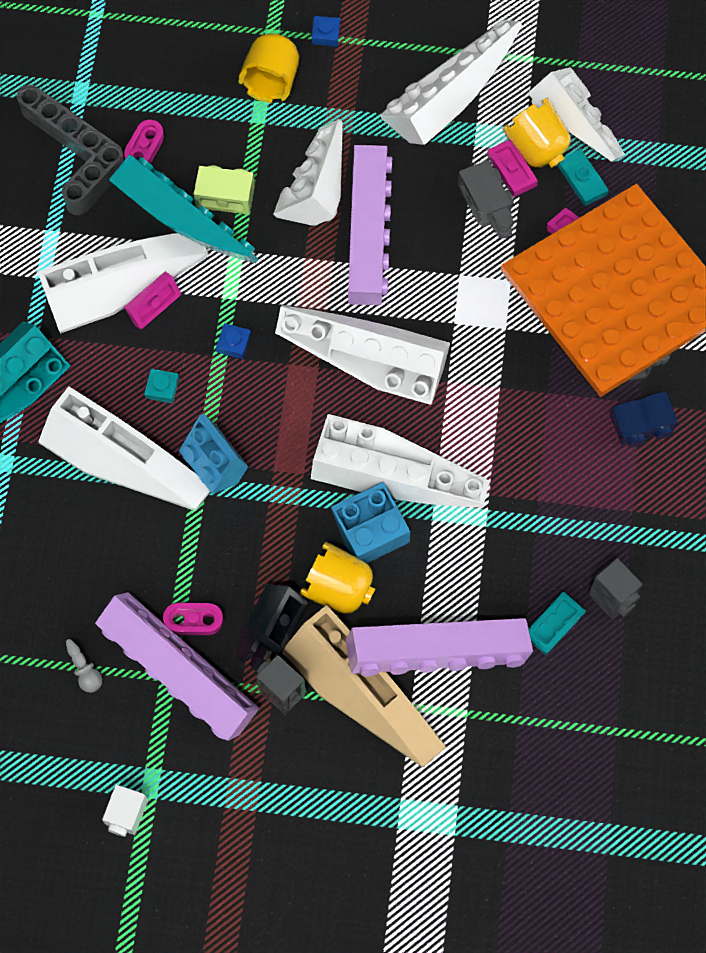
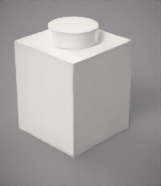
M116 785L102 819L109 826L108 831L125 837L126 833L135 835L148 803L146 795Z

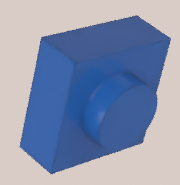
M314 16L312 44L338 46L340 18Z
M224 323L216 345V352L244 359L251 338V330Z

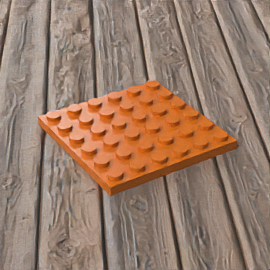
M638 184L633 185L501 265L503 274L600 397L706 332V266Z

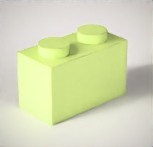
M214 165L208 167L199 166L194 190L196 208L202 205L208 210L249 215L255 187L253 172H248L244 169H221Z

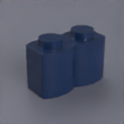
M667 392L653 394L640 400L620 404L613 407L610 413L621 446L630 445V447H637L644 444L647 438H667L673 434L678 425Z

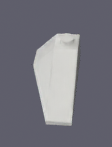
M571 67L549 73L528 92L532 98V104H535L537 108L543 105L542 99L548 98L567 130L613 162L625 155L612 131L607 126L601 124V112L598 108L590 105L587 98L591 95Z
M340 119L321 127L305 152L308 159L301 167L295 169L292 175L296 179L290 188L285 187L279 197L274 211V215L277 218L316 226L322 222L332 220L337 214V207L341 198L343 122Z

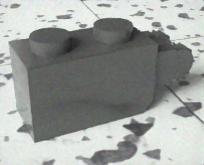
M486 160L459 171L457 185L478 225L484 227L491 225L498 237L508 239L512 235L511 227H513L514 223L511 215L514 201L510 191L503 188L501 184L502 178L498 169H493L490 161Z

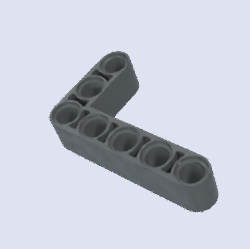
M25 85L17 92L22 115L86 161L62 188V195L68 212L73 215L84 214L113 185L109 179L124 162L122 149L118 144L38 87ZM110 159H116L115 161L108 162ZM94 177H97V178H98V179L93 180V181L90 180L91 178H94ZM81 196V197L78 198V199H75V200L72 199L73 197Z

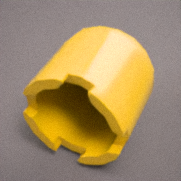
M275 33L262 35L254 41L239 74V83H243L248 88L247 94L266 103H271L273 99L280 98L284 101L289 96L299 63V53L295 44L283 35Z
M544 98L541 101L543 103L542 106L537 108L535 104L531 105L512 119L515 123L512 127L507 124L503 127V131L530 166L543 167L549 164L553 168L565 159L562 154L568 150L571 136L550 100Z
M325 541L322 549L327 552L324 557L318 554L306 579L311 585L308 590L302 588L300 595L323 606L327 605L330 609L339 613H353L360 607L362 602L368 605L375 591V588L370 586L373 579L372 570L364 561Z

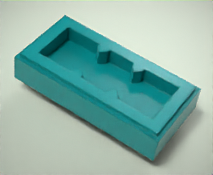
M581 149L565 156V159L557 164L584 206L608 195L609 189Z
M563 591L528 629L531 643L544 655H547L579 621L586 610Z

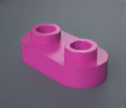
M146 120L138 125L125 148V159L130 154L134 158L143 157L147 162L152 163L164 140L163 128L159 122ZM150 135L155 136L152 139H147V137Z
M174 603L168 606L163 614L164 624L176 635H213L220 631L224 622L220 608L211 603ZM181 616L184 618L182 624L174 623L176 617ZM212 617L214 622L211 625H206L203 623L204 619Z

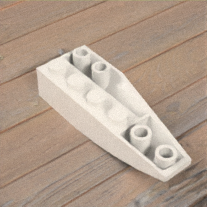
M504 19L497 22L491 30L420 81L409 85L405 89V93L400 98L391 101L387 105V109L380 114L382 120L409 143L425 145L459 115L485 86L510 49L522 26L520 21Z
M178 233L117 245L37 272L59 332L63 333L116 314L124 309L126 304L165 271L172 275V277H175L209 255L206 247Z
M284 305L280 308L275 332L377 390L430 405L438 388L450 343L367 320Z
M68 386L51 408L38 441L39 444L85 474L194 511L199 508L210 493L205 484L201 482L199 476L130 425Z
M330 414L327 415L313 459L311 479L359 492L384 482L393 499L456 507L483 508L490 482L384 428Z

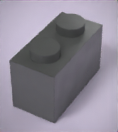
M617 558L595 577L588 595L614 620L620 614L625 617L636 607L635 603L641 597L638 593L643 584Z
M279 655L272 661L267 659L258 668L256 678L259 692L286 716L306 695L305 679Z

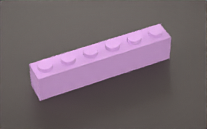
M354 145L348 304L382 305V295H387L388 278H382L383 270H388L389 254L383 253L384 246H389L390 229H384V221H390L391 206L385 205V197H391V181L386 180V173H392V157H387V146Z
M128 592L115 595L95 624L102 629V633L106 638L117 642L124 649L123 651L126 656L144 666L146 673L151 678L163 683L171 696L182 700L189 707V711L195 717L203 719L211 726L212 732L219 738L229 741L239 736L259 710L256 704Z
M526 618L355 627L351 629L345 640L351 674L361 673L362 676H373L379 672H391V674L399 675L409 670H420L422 673H429L441 668L459 671L473 666H478L479 669H489L495 665H507V667L512 668L523 665L533 652Z

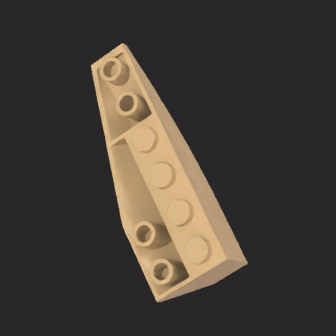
M326 605L301 626L282 650V653L321 698L424 768L445 750L446 746L386 672H379L373 676H362L361 673L351 674L345 641L350 630Z

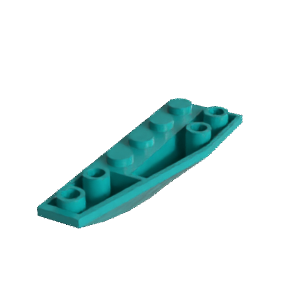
M129 154L109 179L110 182L154 218L178 234L230 257L255 264L259 260L252 253L255 248L243 238L238 242L232 237L234 231L223 222L219 225L213 222L211 219L214 215L202 205L198 209L191 203L194 199L184 190L179 189L164 174L159 173L144 158L140 157L136 160Z
M24 321L0 343V423L30 406L70 367L69 363L35 325Z

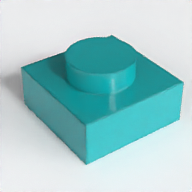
M151 369L144 393L145 398L173 404L179 382V374Z

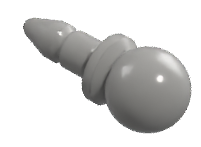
M67 639L68 654L72 657L74 665L78 668L74 674L79 676L78 683L80 688L85 692L97 691L102 685L100 672L93 669V662L87 664L85 657L80 653V648L71 639Z

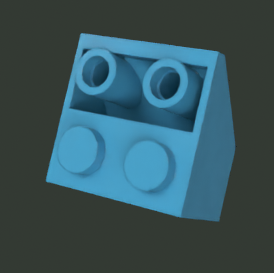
M205 414L200 415L179 452L199 476L201 482L214 494L238 484L248 466L216 424Z
M384 482L331 506L332 513L349 553L365 563H369L410 543L411 531Z

